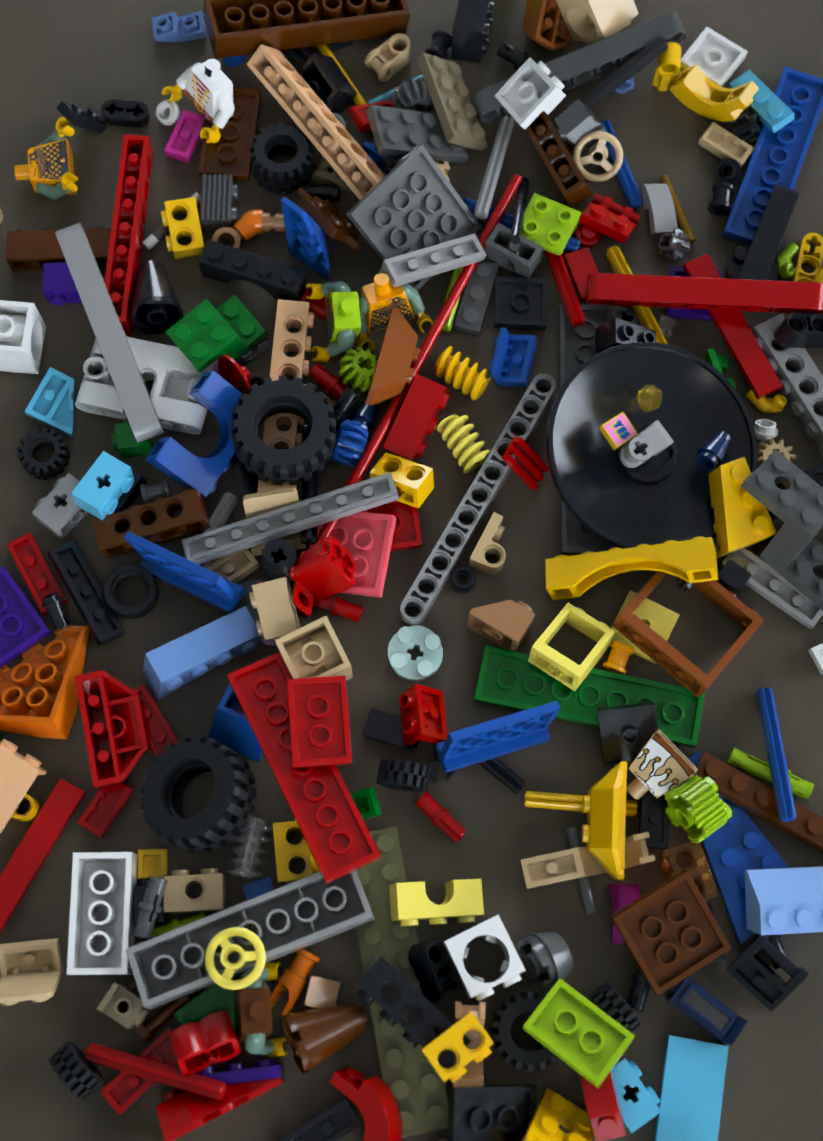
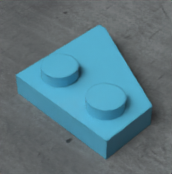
M50 367L25 409V415L72 438L74 428V379Z

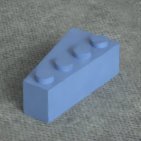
M246 606L145 653L142 673L157 700H160L214 668L230 662L237 655L253 651L257 648L261 636L258 633L256 623Z

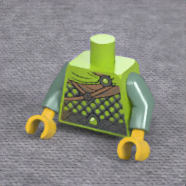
M342 281L325 283L323 285L306 284L307 288H312L311 296H306L307 299L321 300L325 296L329 339L327 348L316 345L311 348V352L317 353V356L312 361L327 363L330 356L334 357L352 349L358 339L361 330L358 292H351L348 284Z

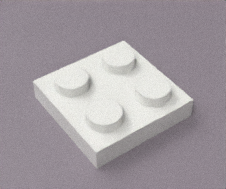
M706 27L681 58L680 68L685 70L697 65L712 82L723 87L746 58L748 51Z

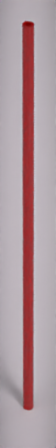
M514 174L479 238L483 250L485 249V242L502 219L522 181V177L518 174ZM477 263L463 267L420 347L416 364H411V368L415 369L411 383H405L402 393L393 397L346 486L361 481L402 405L415 375L419 373ZM340 519L325 523L317 541L331 536Z

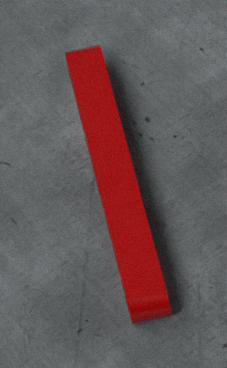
M592 273L587 276L586 302L595 305L789 314L823 313V283Z

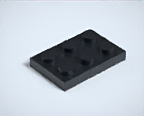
M532 1084L449 1087L448 1141H522L536 1111V1086Z

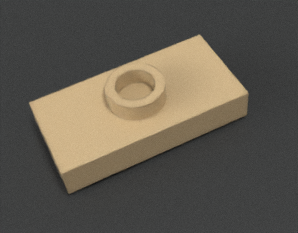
M712 122L698 142V145L722 160L725 158L736 159L741 168L755 149L715 122Z

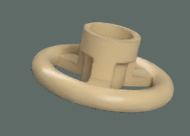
M593 131L584 135L577 142L573 150V160L584 179L592 182H602L612 178L621 168L623 149L620 142L612 134L604 131ZM599 139L598 143L593 144L589 148L588 155L580 157L581 150L587 142ZM606 141L615 149L616 159L614 165L607 160L608 149L605 146ZM596 152H600L603 157L596 159L593 155ZM589 163L601 165L607 172L592 174L586 171L583 165Z

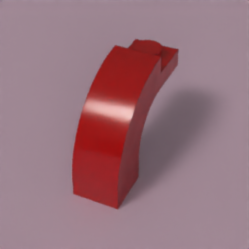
M349 1067L334 1072L329 1083L354 1102L363 1116L365 1124L363 1141H402L400 1110L395 1097L384 1081L377 1075L364 1080V1076L358 1070Z
M612 1070L599 1088L580 1075L589 1120H591L595 1140L603 1141L626 1136Z

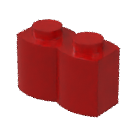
M228 1011L210 1013L199 1022L183 1024L170 1033L176 1059L183 1075L197 1073L212 1063L229 1060L241 1052Z

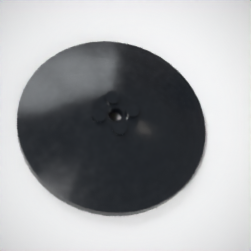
M634 342L609 348L596 354L577 368L564 383L552 405L547 422L545 445L550 475L556 490L569 511L590 532L622 549L633 548L640 544H663L669 540H691L699 536L712 537V539L716 537L713 524H715L714 507H711L708 475L712 471L704 470L697 464V451L713 438L718 431H724L730 435L731 442L727 447L721 465L745 457L750 471L753 473L757 469L758 448L753 422L741 396L726 377L710 363L687 350L654 342ZM624 412L638 434L659 420L674 443L638 467L628 468L622 464L619 453L631 440L613 450L599 427L616 415Z

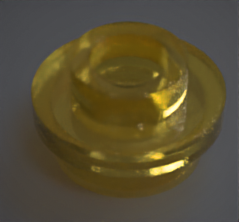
M645 385L639 391L637 397L640 409L645 412L657 410L662 401L661 390L657 389L655 385Z

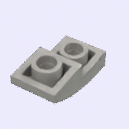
M667 183L643 184L644 211L649 210L650 235L664 234L666 231L672 233L673 229L677 228V219Z

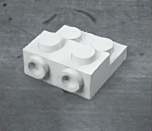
M530 57L494 95L524 129L542 111L549 114L566 96L562 91L565 87L564 84L555 75L552 78L548 76L552 71L542 61L537 64Z

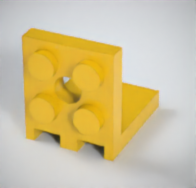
M547 1088L541 1097L522 1141H593L594 1132L587 1112L550 1088ZM559 1124L564 1126L567 1129L568 1133H565L562 1130H560Z

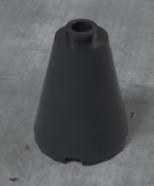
M147 260L138 267L130 311L132 325L134 327L137 325L140 327L141 332L148 334L166 333L170 327L183 318L182 306L163 265L154 260Z

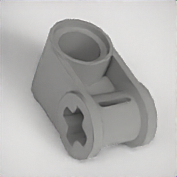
M657 420L620 450L619 457L624 466L636 468L652 456L659 454L674 443V441L659 420Z

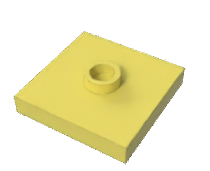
M629 591L618 615L637 593ZM648 598L633 612L634 615L666 641L680 614ZM613 626L611 627L615 631L612 641H620L630 645L635 649V655L656 664L655 661Z

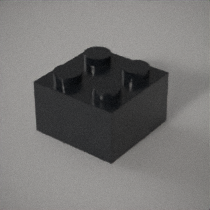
M459 0L453 24L451 59L480 64L482 54H487L488 36L492 31L495 2H491V0Z

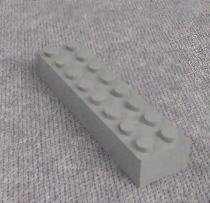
M357 870L328 884L325 883L321 873L318 872L125 950L143 1006L147 1009H154L216 984L206 970L205 954L214 936L227 928L242 927L254 932L264 945L266 953L265 963H268L372 921L375 918ZM233 936L228 938L231 944L239 945L245 952L256 951L252 943L243 937ZM219 944L215 951L214 964L222 976L226 967L222 965L220 960L223 948ZM232 953L230 955V962H238L239 953ZM256 961L245 962L241 968L235 970L233 976L254 968Z

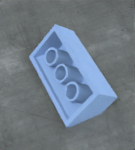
M823 866L745 870L747 930L759 935L823 932Z

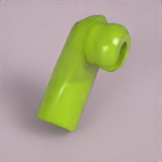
M790 242L775 258L778 264V274L785 279L792 277L796 273V267L793 268L791 259L800 249L793 242Z

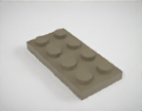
M423 52L417 58L447 142L482 152L488 146L484 136L485 132L480 126L477 111L472 105L469 90L461 76L460 67L455 62Z

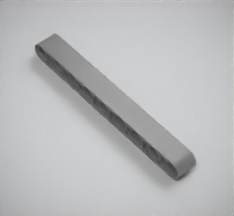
M79 222L56 231L57 240L137 442L140 443L163 434L164 432L81 223Z

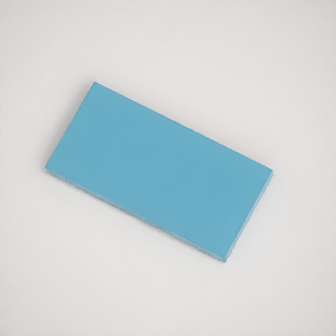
M667 1035L659 1097L660 1102L658 1105L661 1112L657 1115L654 1141H718L728 1046Z

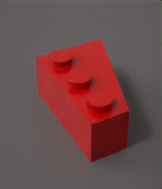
M416 374L383 448L413 462H416L417 458L421 459L427 448L425 443L429 435L434 433L439 421L438 418L442 410L445 409L451 392L445 386Z

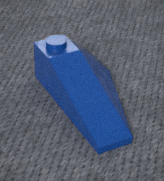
M284 196L281 199L289 254L328 282L331 279L327 233L303 209Z

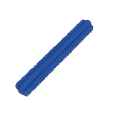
M609 120L600 121L606 129L605 132L616 137L611 122ZM606 141L605 146L608 149V157L611 164L614 165L616 159L615 149ZM623 153V162L616 176L629 207L633 209L642 206L643 199Z

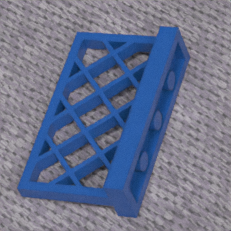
M128 531L124 537L143 558L139 566L146 568L152 576L223 611L232 613L245 593L243 587L223 578L221 575Z
M554 701L449 733L446 741L437 743L435 746L444 773L549 742L551 736L548 727L560 710L558 702Z

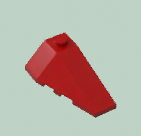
M281 1077L227 1084L226 1094L220 1101L188 1091L180 1094L177 1088L163 1095V1103L156 1106L164 1141H173L206 1124L210 1120L277 1087L285 1081Z

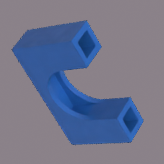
M215 371L203 372L189 395L209 409L219 423L220 438L213 452L201 458L189 452L171 437L159 438L146 458L147 462L184 489H197L202 497L210 496L215 491L218 485L216 481L231 466V458L236 452L231 433L232 412L234 406H239L238 399L242 395L239 390Z

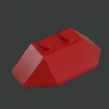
M104 670L75 676L93 787L98 788L123 782L149 749L139 694Z

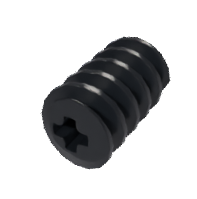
M276 539L270 541L262 549V564L268 581L287 577L289 578L290 586L294 584L289 573L291 567L295 566L298 561L295 548L286 540Z

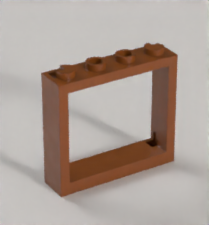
M658 571L622 610L612 626L699 698L764 620L754 609L747 607L737 599L732 591L725 589L717 581L695 583L693 587L745 629L708 674H705L633 614L668 574Z

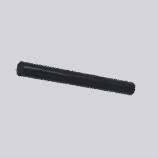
M526 177L522 178L518 187L510 242L513 244H518L521 239L529 188V179Z

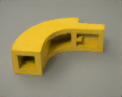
M697 65L681 71L668 89L681 103L693 112L711 120L729 122L736 120L741 112L753 102L752 97L759 88L753 81L736 88L721 87L712 82Z

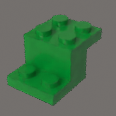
M235 294L217 309L205 299L166 331V334L199 373L223 354L230 356L234 360L238 359L268 335L266 330Z

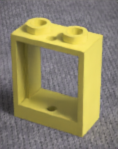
M567 603L532 646L528 662L573 691H576L610 647L615 631L610 629L607 624L599 622L586 614L583 609ZM564 623L569 624L597 642L580 665L547 645Z

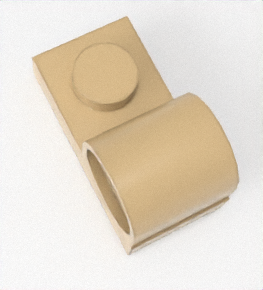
M495 512L492 514L469 559V567L488 575H496L501 572L505 563L506 552L494 540L499 542L505 530V527L502 526L504 516ZM491 554L496 555L499 558V562L489 563L485 557Z

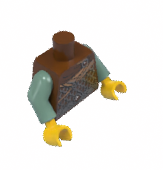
M281 962L265 963L261 975L253 984L243 989L233 990L236 1037L238 1043L245 1042V1048L251 1054L268 1055L270 1058L288 1055V1052H285L283 1048V1042L287 1041L285 1037L268 1039L272 1033L271 1000L269 986L263 982L265 980L280 979L281 975H278V966L281 965ZM254 968L244 971L241 974V979L247 977Z

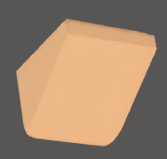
M311 975L304 1005L313 1008L335 1006L341 982Z

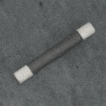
M195 192L191 197H195L196 205H198L201 196ZM177 212L173 218L182 220L186 214ZM162 223L142 242L143 246L150 250L169 232V226L164 227Z

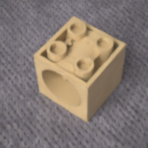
M556 0L574 42L595 43L615 35L629 26L631 20L639 14L634 0Z
M327 616L275 640L278 652H280L293 679L342 675L346 676V681L353 678L351 664Z

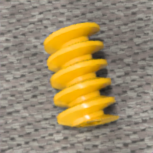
M449 346L437 359L433 371H436L437 377H444L446 383L453 382L455 389L462 387L464 395L471 393L470 399L475 401L483 394L491 381V377L485 378L487 373L485 368L480 373L477 372L478 363L469 367V357L461 362V352L458 351L452 356L453 347Z

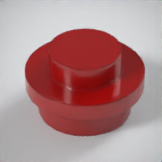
M580 224L576 230V238L580 239L581 246L593 247L600 241L601 233L584 224Z

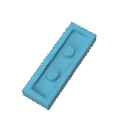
M750 69L729 83L730 88L739 87L750 81L756 84L759 89L753 95V102L747 108L753 114L757 113L763 124L773 134L794 120V112Z

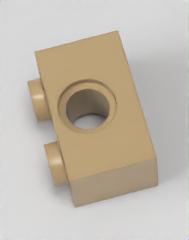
M217 868L201 869V874L189 875V870H173L172 876H164V879L168 880L164 890V913L216 912L226 909V875L218 873ZM193 883H200L202 886L201 895L196 899H191L188 895L189 887Z

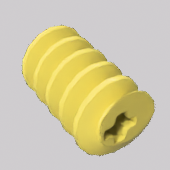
M453 414L443 419L438 424L436 430L442 433L441 438L444 441H448V449L453 450V457L458 459V465L464 467L463 473L467 474L480 467L491 451H481L485 442H475L480 436L478 432L469 433L474 428V425L472 423L464 425L469 419L468 415L459 417L457 414Z

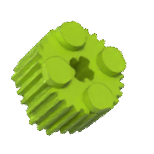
M693 775L664 794L668 802V807L665 809L668 819L671 820V823L676 828L679 825L688 832V838L692 843L695 842L696 844L726 824L727 820L732 816L731 808L719 798V794L716 793L718 787L708 776L702 779L701 777L698 778L697 775Z

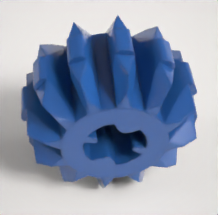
M346 419L343 421L336 434L332 460L344 466L353 467L356 465L367 443V426L355 420Z

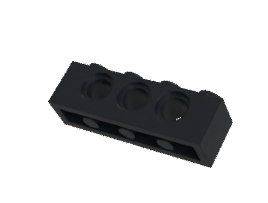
M382 956L357 983L361 988L358 994L370 1006L375 1001L383 1009L380 1015L392 1027L398 1023L406 1031L402 1036L415 1048L418 1044L423 1048L429 1044L425 1039V1033L430 1027H438L443 1033L453 1025ZM388 984L394 985L398 990V997L392 1003L384 1002L380 995L381 989ZM410 1005L416 1006L420 1011V1019L414 1024H409L403 1019V1011ZM464 1035L463 1043L467 1047L471 1040ZM450 1049L442 1050L438 1055V1063L444 1068H449L456 1059L454 1052Z

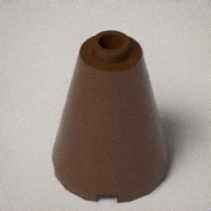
M355 1003L291 1012L283 1015V1018H281L288 1047H292L295 1054L292 1057L301 1074L310 1072L364 1033L365 1025L368 1024L365 1010L362 1006L358 1008Z

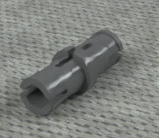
M149 876L148 878L149 881L143 901L138 904L140 912L134 932L132 933V935L151 939L157 914L162 911L160 904L166 883L168 882V880Z

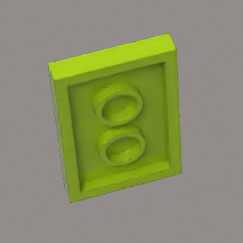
M559 978L523 1025V1030L597 1088L600 1087L635 1037V1035L561 978Z

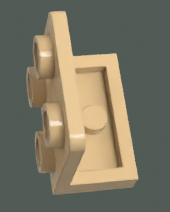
M296 488L243 496L246 519L299 502ZM301 531L279 538L291 543L295 550L306 548V544H302L300 541ZM269 542L251 547L252 555H262V549Z
M59 938L0 944V1003L2 1005L9 1006L19 1001L28 1000L43 1002L54 996L64 971Z

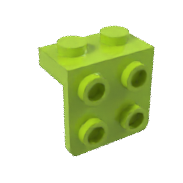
M534 193L524 213L521 235L542 246L543 250L555 255H561L570 236H574L576 233L581 212Z

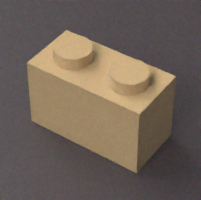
M283 577L252 585L253 592H250L249 596L253 609L257 608L260 619L256 620V626L260 636L264 635L265 640H271L301 628L296 607L292 602L293 594L289 578Z

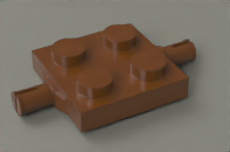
M303 187L297 190L295 195L300 199L297 204L331 238L340 240L354 254L361 249L362 245L356 241L360 234L354 229L355 225L348 217H342L337 212L339 208L329 199L321 200L317 196L312 197Z

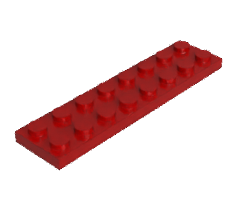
M280 652L227 674L232 690L325 883L328 884L379 859L381 855L337 766L292 767L287 679L293 678Z

